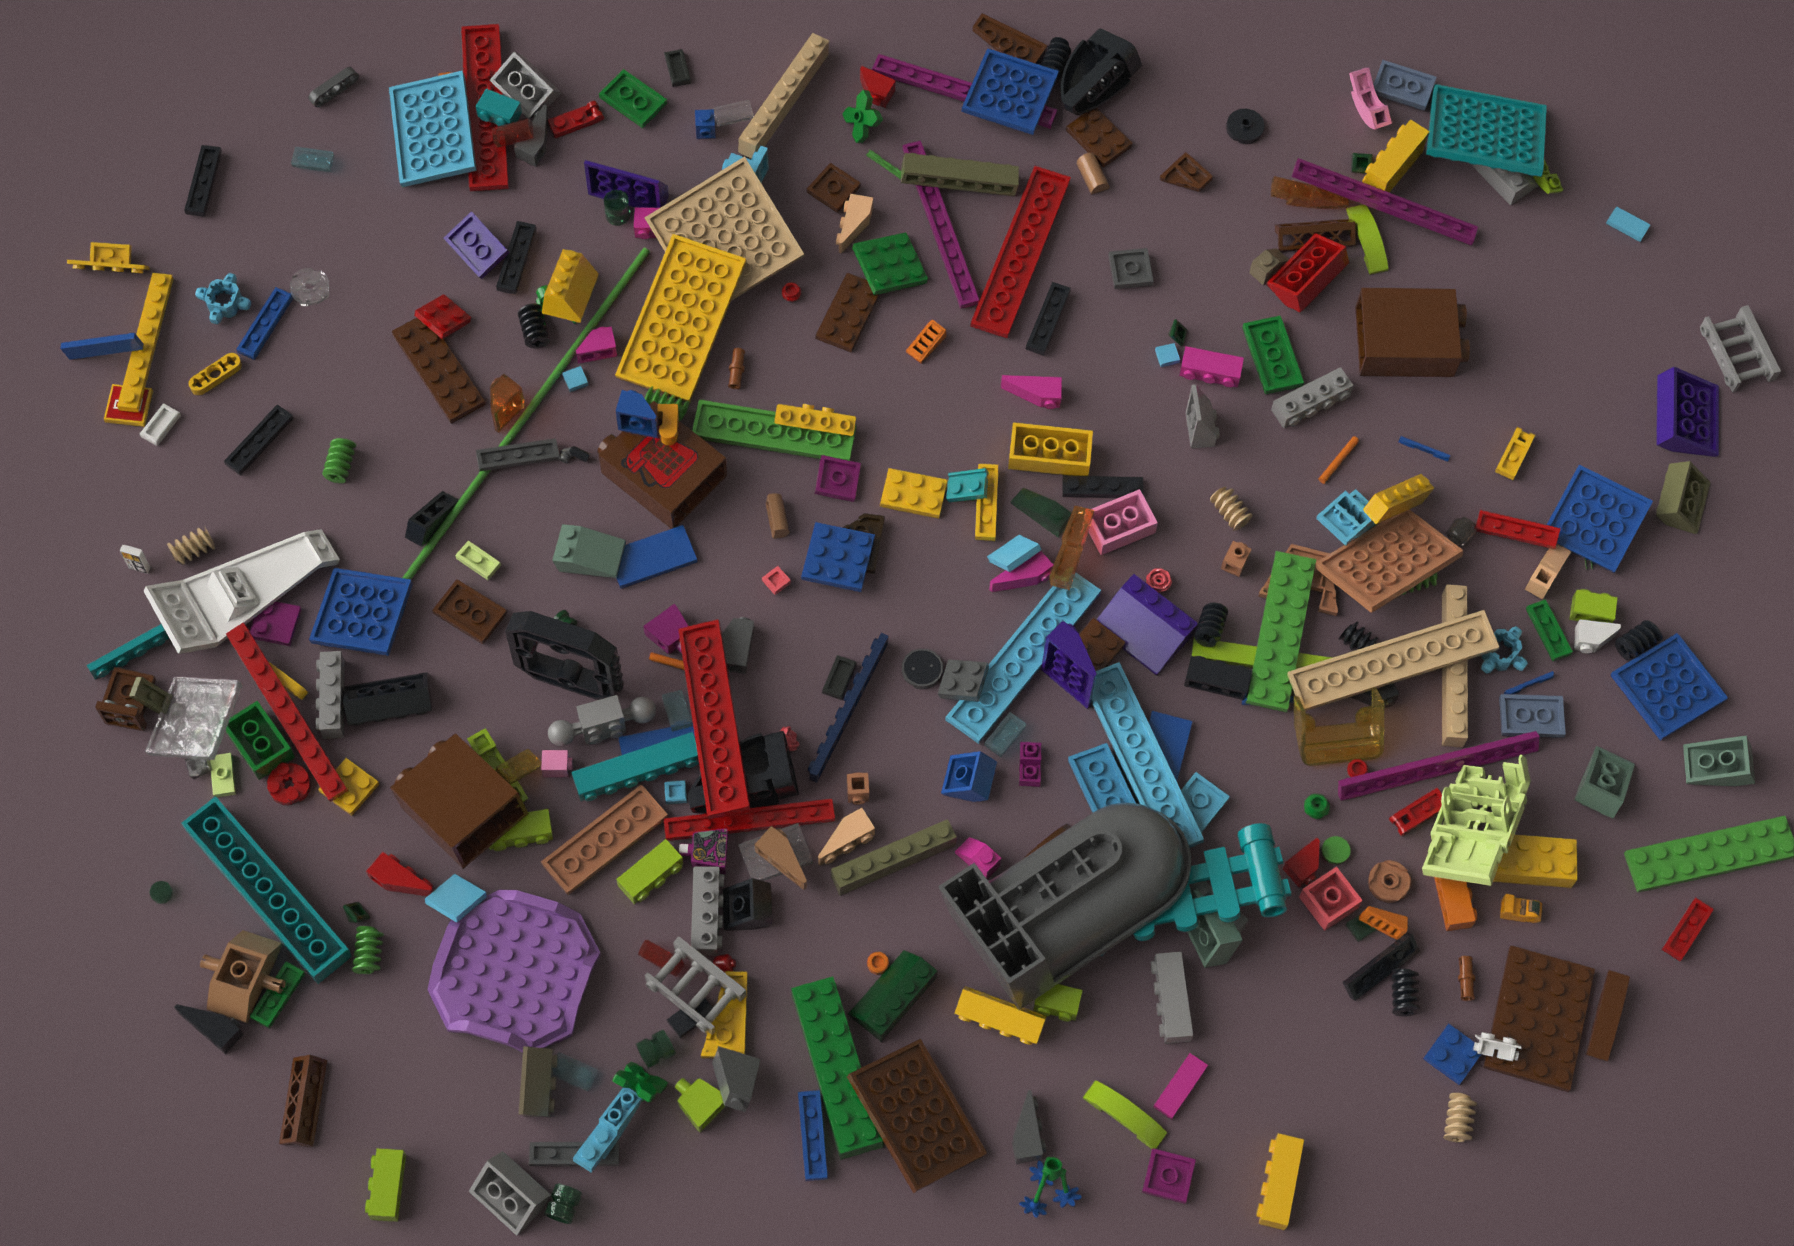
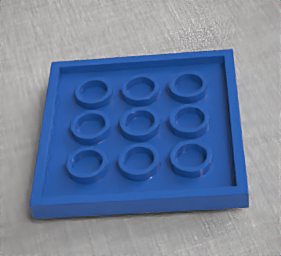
M987 48L963 103L961 112L1034 135L1059 71Z
M1578 465L1547 525L1561 528L1557 544L1615 573L1653 500Z
M334 568L309 641L311 644L389 656L413 585L412 580Z
M1678 633L1616 669L1610 675L1660 741L1728 699Z

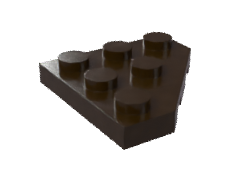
M864 513L853 523L842 527L875 534L866 573L875 574L885 516Z

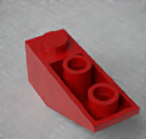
M382 852L366 871L372 881L387 891L429 896L434 891L431 882L425 878L422 880L416 876L417 873L411 867H403L399 864L400 860L393 854L388 856Z

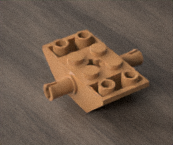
M242 930L228 942L221 959L205 954L202 958L206 960H201L200 967L215 971L209 985L207 1010L248 1023L263 988L277 993L283 992V989L280 987H285V980L269 976L283 944Z

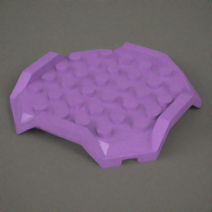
M497 890L487 895V898L460 921L455 922L451 919L432 966L428 992L448 1032L468 1033L508 1045L523 1053V1046L545 1048L573 1035L579 1007L593 968L599 960L601 953L580 913L559 902L522 891Z

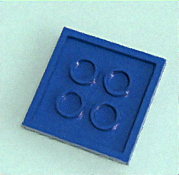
M815 522L801 580L862 592L875 534Z

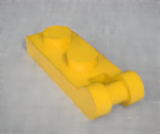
M1520 427L1516 428L1495 470L1496 473L1511 480H1514L1535 437V434L1531 432L1528 434L1522 431L1523 429Z

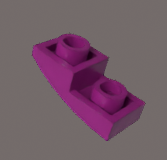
M1020 742L1019 786L1040 787L1041 743Z

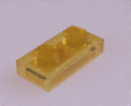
M526 749L498 765L495 771L511 785L540 768L542 762L529 749Z

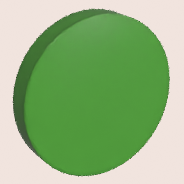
M1329 837L1322 845V855L1329 863L1342 864L1350 855V846L1341 837Z

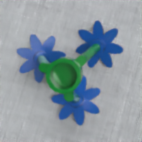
M1047 1157L1044 1165L1041 1161H1038V1168H1029L1034 1173L1030 1181L1039 1180V1187L1035 1198L1031 1200L1025 1196V1202H1020L1019 1204L1025 1208V1214L1032 1212L1036 1218L1039 1214L1047 1215V1212L1044 1210L1047 1204L1040 1203L1039 1199L1045 1183L1053 1186V1181L1061 1177L1063 1190H1055L1058 1196L1053 1198V1201L1060 1202L1061 1208H1064L1067 1202L1070 1206L1074 1207V1200H1080L1082 1196L1076 1194L1079 1191L1078 1187L1070 1190L1069 1185H1067V1170L1062 1168V1162L1057 1158Z

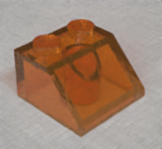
M503 373L499 378L494 379L490 386L491 414L495 431L499 433L525 407L522 387Z

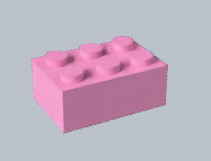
M1140 489L1085 511L1083 520L1100 555L1155 534L1158 524Z

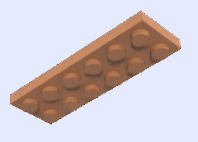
M641 784L541 861V864L564 892L569 895L661 824L664 818H668V814Z

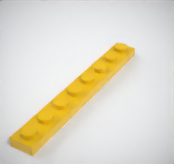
M152 273L136 333L144 344L143 350L131 352L117 404L120 411L139 412L173 283V276L170 274Z

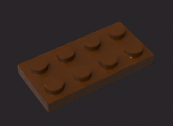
M846 273L815 335V339L852 353L880 294H873L867 280Z

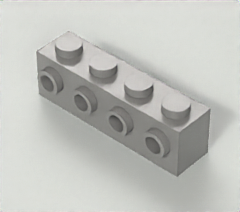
M1340 367L1274 400L1271 411L1283 428L1292 427L1306 417H1313L1321 409H1329L1335 402L1348 399L1351 396L1354 385Z
M341 651L320 652V660H316L317 672H320V679H316V689L319 691V698H316V710L319 711V718H316V730L320 731L323 739L344 738L343 698L345 660Z
M719 867L693 868L691 946L703 956H718V949H722V936H718V928H723V915H719V907H723V894H720V887H724V874H720Z
M1182 952L1155 954L1154 961H1151V972L1156 975V982H1154L1153 986L1154 994L1159 997V1003H1156L1157 1015L1161 1016L1162 1024H1159L1160 1037H1164L1165 1044L1191 1042L1193 1031Z

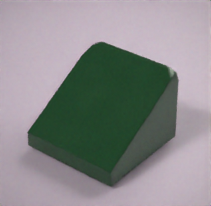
M1352 153L1351 172L1365 173L1368 165L1372 163L1373 154Z

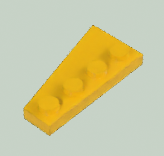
M725 972L746 989V996L741 1002L736 998L731 1000L711 1023L715 1026V1033L712 1035L707 1032L701 1058H714L718 1046L745 1054L747 972ZM721 987V989H720V992H719V995H718V1001H719V1000L724 996V994H725V992H724L725 989H724L723 987Z

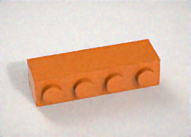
M1434 877L1446 931L1472 928L1477 920V911L1475 907L1472 908V890L1467 886V882Z

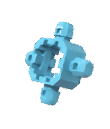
M228 273L224 280L216 279L212 281L209 288L199 287L196 290V297L206 302L207 308L210 311V322L213 324H219L223 317L231 318L235 316L238 309H250L251 300L241 296L240 290L236 285L237 277L235 274ZM223 291L226 294L232 295L231 302H228V304L224 303V306L221 303L215 302V295L218 296Z
M1516 626L1512 627L1509 631L1497 629L1494 632L1496 640L1499 643L1502 640L1503 644L1508 648L1512 647L1511 651L1513 653L1507 659L1503 657L1502 660L1495 652L1483 654L1482 659L1485 661L1481 666V670L1487 674L1491 673L1495 668L1498 671H1505L1513 664L1514 668L1523 671L1528 662L1522 656H1518L1522 649V644L1519 640L1522 630Z

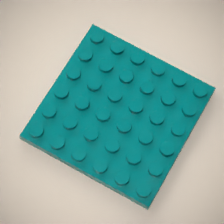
M1434 84L1426 155L1447 158L1452 161L1468 162L1473 165L1488 166L1494 169H1504L1510 172L1525 173L1530 176H1542L1547 105Z

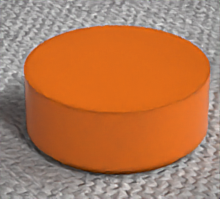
M874 952L868 957L867 967L873 974H883L889 967V959L882 952Z

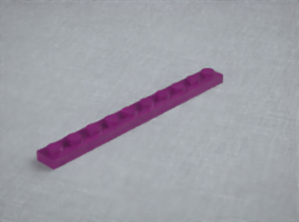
M878 54L872 67L873 71L896 81L963 102L972 85L971 82ZM1045 106L1038 125L1051 129L1057 115V109Z
M921 140L902 146L904 154L916 153L926 155ZM916 185L960 309L978 305L980 300L938 187Z
M1300 158L1295 163L1291 176L1293 178L1463 243L1472 245L1475 240L1478 226Z
M1537 731L1524 733L1339 780L1338 796L1343 801L1461 771L1463 765L1477 767L1536 752L1539 749L1540 736Z

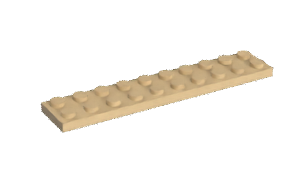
M1485 610L1295 669L1289 671L1287 675L1301 712L1496 651L1499 649V645Z

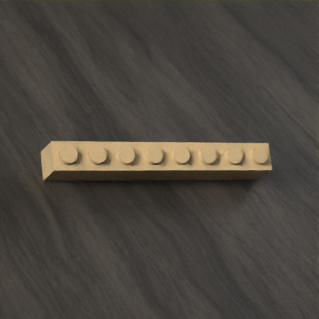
M814 33L811 34L739 137L738 153L752 159L754 152H758L760 146L765 147L827 58L829 40Z
M1446 585L1442 593V623L1467 615V586ZM1467 660L1442 667V746L1463 748L1468 739Z

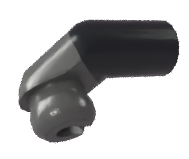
M572 446L563 449L560 452L559 459L563 463H568L571 458L576 457L587 462L590 453Z

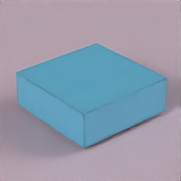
M1175 343L1155 348L1160 367L1180 363Z
M581 366L562 373L570 392L588 386V381Z
M685 780L664 782L666 804L687 803Z

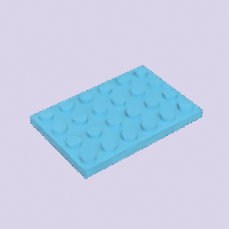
M463 71L389 87L399 181L402 187L477 171Z

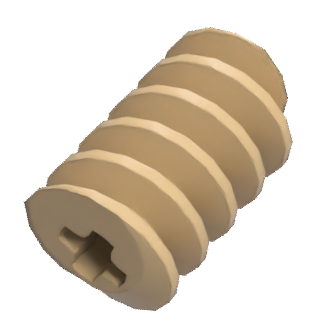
M1222 487L1211 496L1210 501L1215 503V508L1219 509V513L1224 516V520L1229 522L1230 528H1233V531H1237L1244 527L1253 515L1252 513L1245 515L1248 508H1240L1243 505V501L1236 503L1239 496H1231L1234 492L1233 488L1226 490L1227 487Z
M206 527L205 532L197 528V536L191 531L189 533L190 539L183 535V543L175 539V547L167 543L176 562L179 561L184 565L185 557L192 561L193 553L200 557L199 550L208 553L207 546L213 550L215 549L214 542Z
M1451 1093L1449 1095L1451 1101L1448 1102L1450 1109L1447 1110V1116L1449 1117L1445 1121L1448 1126L1444 1128L1446 1135L1443 1138L1452 1142L1472 1140V1136L1466 1134V1132H1472L1473 1128L1467 1124L1474 1123L1475 1121L1469 1115H1475L1476 1111L1470 1109V1107L1476 1106L1477 1103L1472 1101L1470 1096L1466 1094Z

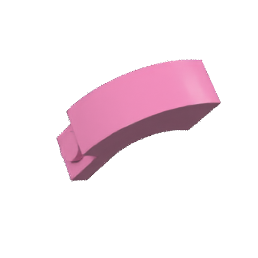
M1363 68L1349 73L1353 91H1351L1352 98L1363 121L1372 129L1392 124L1388 106L1379 100L1375 92L1370 69Z

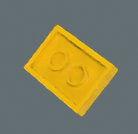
M888 468L880 507L939 519L948 480Z

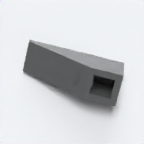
M544 104L541 110L535 113L534 120L526 126L524 134L514 144L516 158L535 167L546 153L548 130L547 105Z
M1031 1090L1027 1092L1012 1139L1016 1164L1042 1160L1043 1153H1046L1045 1140H1040L1039 1131H1042L1041 1119L1036 1118L1035 1112L1038 1109L1037 1097L1032 1096Z

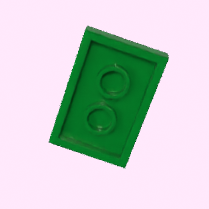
M624 69L599 93L601 100L642 129L667 104L666 98Z

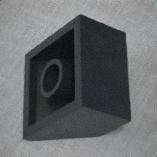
M751 878L724 888V930H757L771 925V883Z

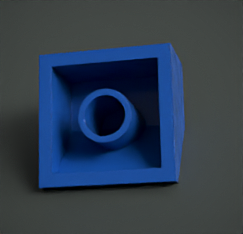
M622 390L616 408L618 430L658 438L657 417L643 395L634 390Z
M981 751L950 755L941 794L971 802L988 800L997 761Z

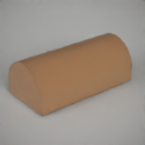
M1086 153L1079 157L1077 166L1091 195L1109 189L1107 179L1094 153Z
M778 493L768 494L766 509L772 538L786 537L789 534L782 495Z

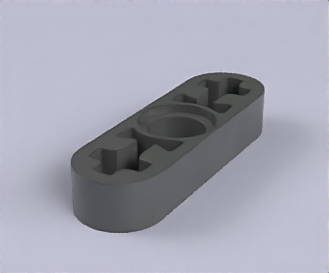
M352 67L343 69L314 89L309 94V101L315 107L324 105L352 86L358 80L359 74Z

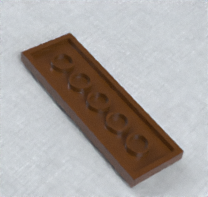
M418 318L391 331L392 336L450 423L486 405L484 399L444 339H441Z

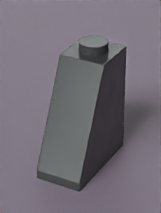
M733 618L722 633L729 672L747 673L755 630L754 621L749 618Z
M718 1046L712 1065L724 1106L746 1112L752 1097L760 1059Z

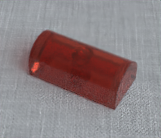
M529 118L491 129L497 148L533 138V126Z
M649 940L643 942L638 952V956L661 969L673 956V954ZM682 959L669 974L676 977L685 965Z

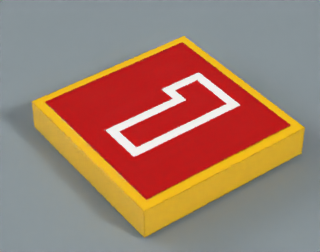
M112 384L104 415L105 423L145 427L153 394L152 388H145L139 412L118 410L117 404L123 385Z

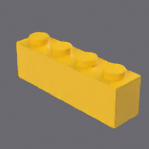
M1419 474L1376 493L1364 507L1363 511L1375 524H1378L1422 504L1434 487L1426 477Z
M967 986L962 990L954 1013L959 1015L958 1018L963 1021H976L980 1027L988 1030L995 1028L1000 1030L999 1033L1001 1035L1019 1037L1021 1042L1028 1045L1037 1044L1047 1018L1046 1015L1024 1007L1019 1010L1011 1002Z
M1279 1133L1275 1140L1271 1139L1269 1152L1272 1153L1271 1161L1267 1160L1265 1174H1268L1267 1182L1262 1183L1260 1195L1264 1196L1263 1204H1258L1256 1216L1260 1217V1225L1281 1230L1287 1228L1304 1139Z

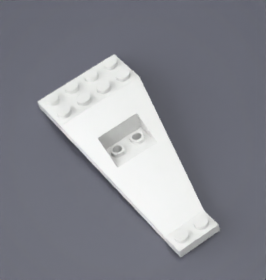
M322 529L307 531L187 579L146 586L144 593L178 654L217 647L228 638L227 632L243 622L247 624L317 569L337 565L340 559Z

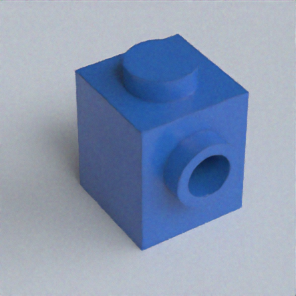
M714 109L695 110L697 139L716 138Z

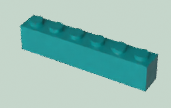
M693 732L571 772L580 801H592L599 795H610L617 792L620 788H631L636 786L638 782L644 780L653 781L659 775L665 773L670 775L676 773L678 769L684 767L691 768L698 765L696 740Z

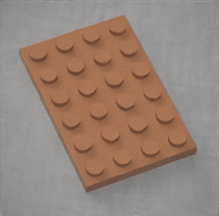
M1409 509L1381 522L1363 533L1360 537L1353 539L1346 546L1343 545L1317 561L1315 568L1373 613L1461 558L1463 550Z

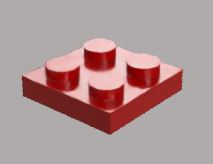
M445 294L415 310L414 315L441 339L454 333L471 321V316Z

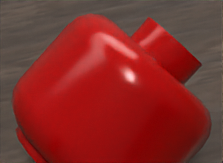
M729 954L718 955L713 960V964L724 973L733 972V968L736 967L735 959H732Z

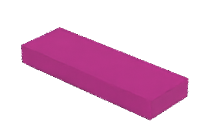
M1189 1053L1153 1107L1172 1120L1208 1065Z

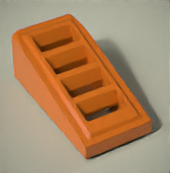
M931 320L907 348L906 353L922 363L946 338V329L934 320ZM915 348H919L923 351V354L919 353Z
M1368 906L1359 915L1360 921L1397 940L1408 929V917L1371 906Z

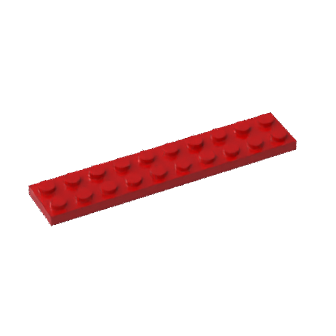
M499 24L461 26L463 73L465 75L477 171L468 172L470 192L509 189L505 128H500L492 122L481 120L477 116L476 104L485 89L503 95L490 81L502 66Z
M1034 166L970 327L1008 339L1070 184L1071 177Z
M717 619L679 628L678 632L707 816L709 819L751 810L720 622Z

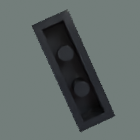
M1191 656L1184 686L1244 700L1247 695L1252 670L1241 665H1228L1224 661L1207 660L1203 656Z

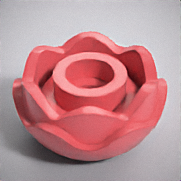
M1162 568L1153 569L1146 577V583L1158 593L1167 591L1172 584L1169 572Z
M790 726L782 727L780 731L785 733L789 750H797L799 742L796 741L797 734L791 730Z

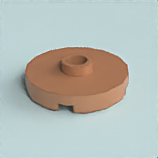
M1387 860L1376 864L1372 868L1368 877V886L1374 897L1383 902L1393 903L1403 899L1409 892L1411 878L1403 865L1399 862ZM1390 880L1392 885H1387L1385 881Z

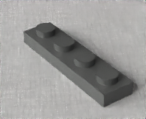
M556 438L476 450L479 472L559 460L560 457Z
M530 1142L529 1166H580L573 1161V1157L584 1142ZM619 1142L614 1145L605 1159H601L597 1166H619Z

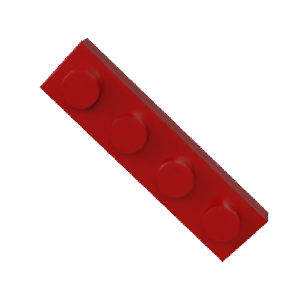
M1483 510L1479 512L1475 527L1477 532L1556 549L1561 529Z

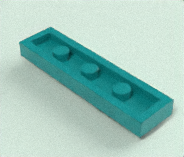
M162 624L86 666L94 679L105 677L114 667L125 666L133 658L143 656L153 647L161 646L169 637Z

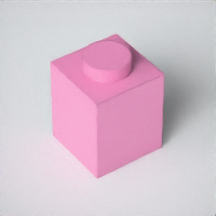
M542 750L541 771L543 777H569V770L573 769V758H569L568 750Z

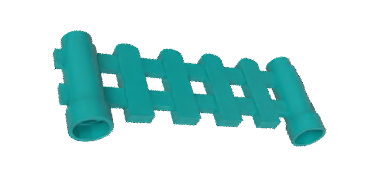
M1264 823L1252 824L1238 832L1240 848L1244 855L1227 858L1225 847L1204 851L1206 863L1191 866L1188 884L1178 901L1165 913L1133 933L1134 938L1139 941L1149 940L1155 935L1154 925L1175 921L1179 931H1191L1198 926L1197 916L1218 912L1221 921L1233 922L1239 919L1241 915L1239 907L1255 903L1260 907L1263 917H1276L1285 913L1287 910L1285 900L1286 897L1291 896L1288 879L1282 880L1278 865L1283 864L1280 847L1274 848L1275 841L1270 825ZM1249 872L1252 886L1235 890L1232 875ZM1210 880L1214 895L1192 899L1189 884Z

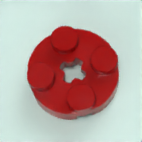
M280 763L270 773L267 780V789L275 802L289 806L292 803L303 801L308 796L311 782L308 773L302 766L294 763ZM292 780L294 786H289L288 789H286L284 783L286 781Z

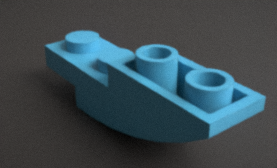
M622 1088L599 1118V1124L574 1155L573 1161L592 1173L601 1159L607 1157L642 1101V1098L638 1097L635 1091L630 1088Z

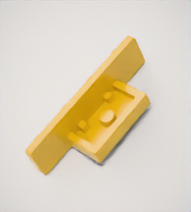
M91 242L90 261L67 260V264L73 265L74 269H85V266H92V270L104 271L105 267H110L114 272H124V269H131V273L143 274L144 270H150V266L131 264L132 245Z
M778 404L774 423L853 436L856 417L834 413L832 408L822 407V411L814 410V405L803 404L801 408Z

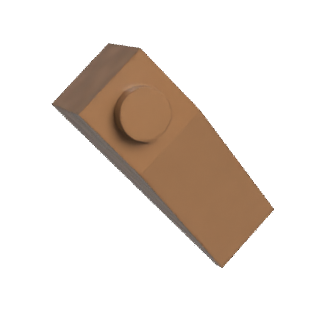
M771 826L756 842L755 852L805 890L807 888V880L787 839V835L781 829L776 830Z

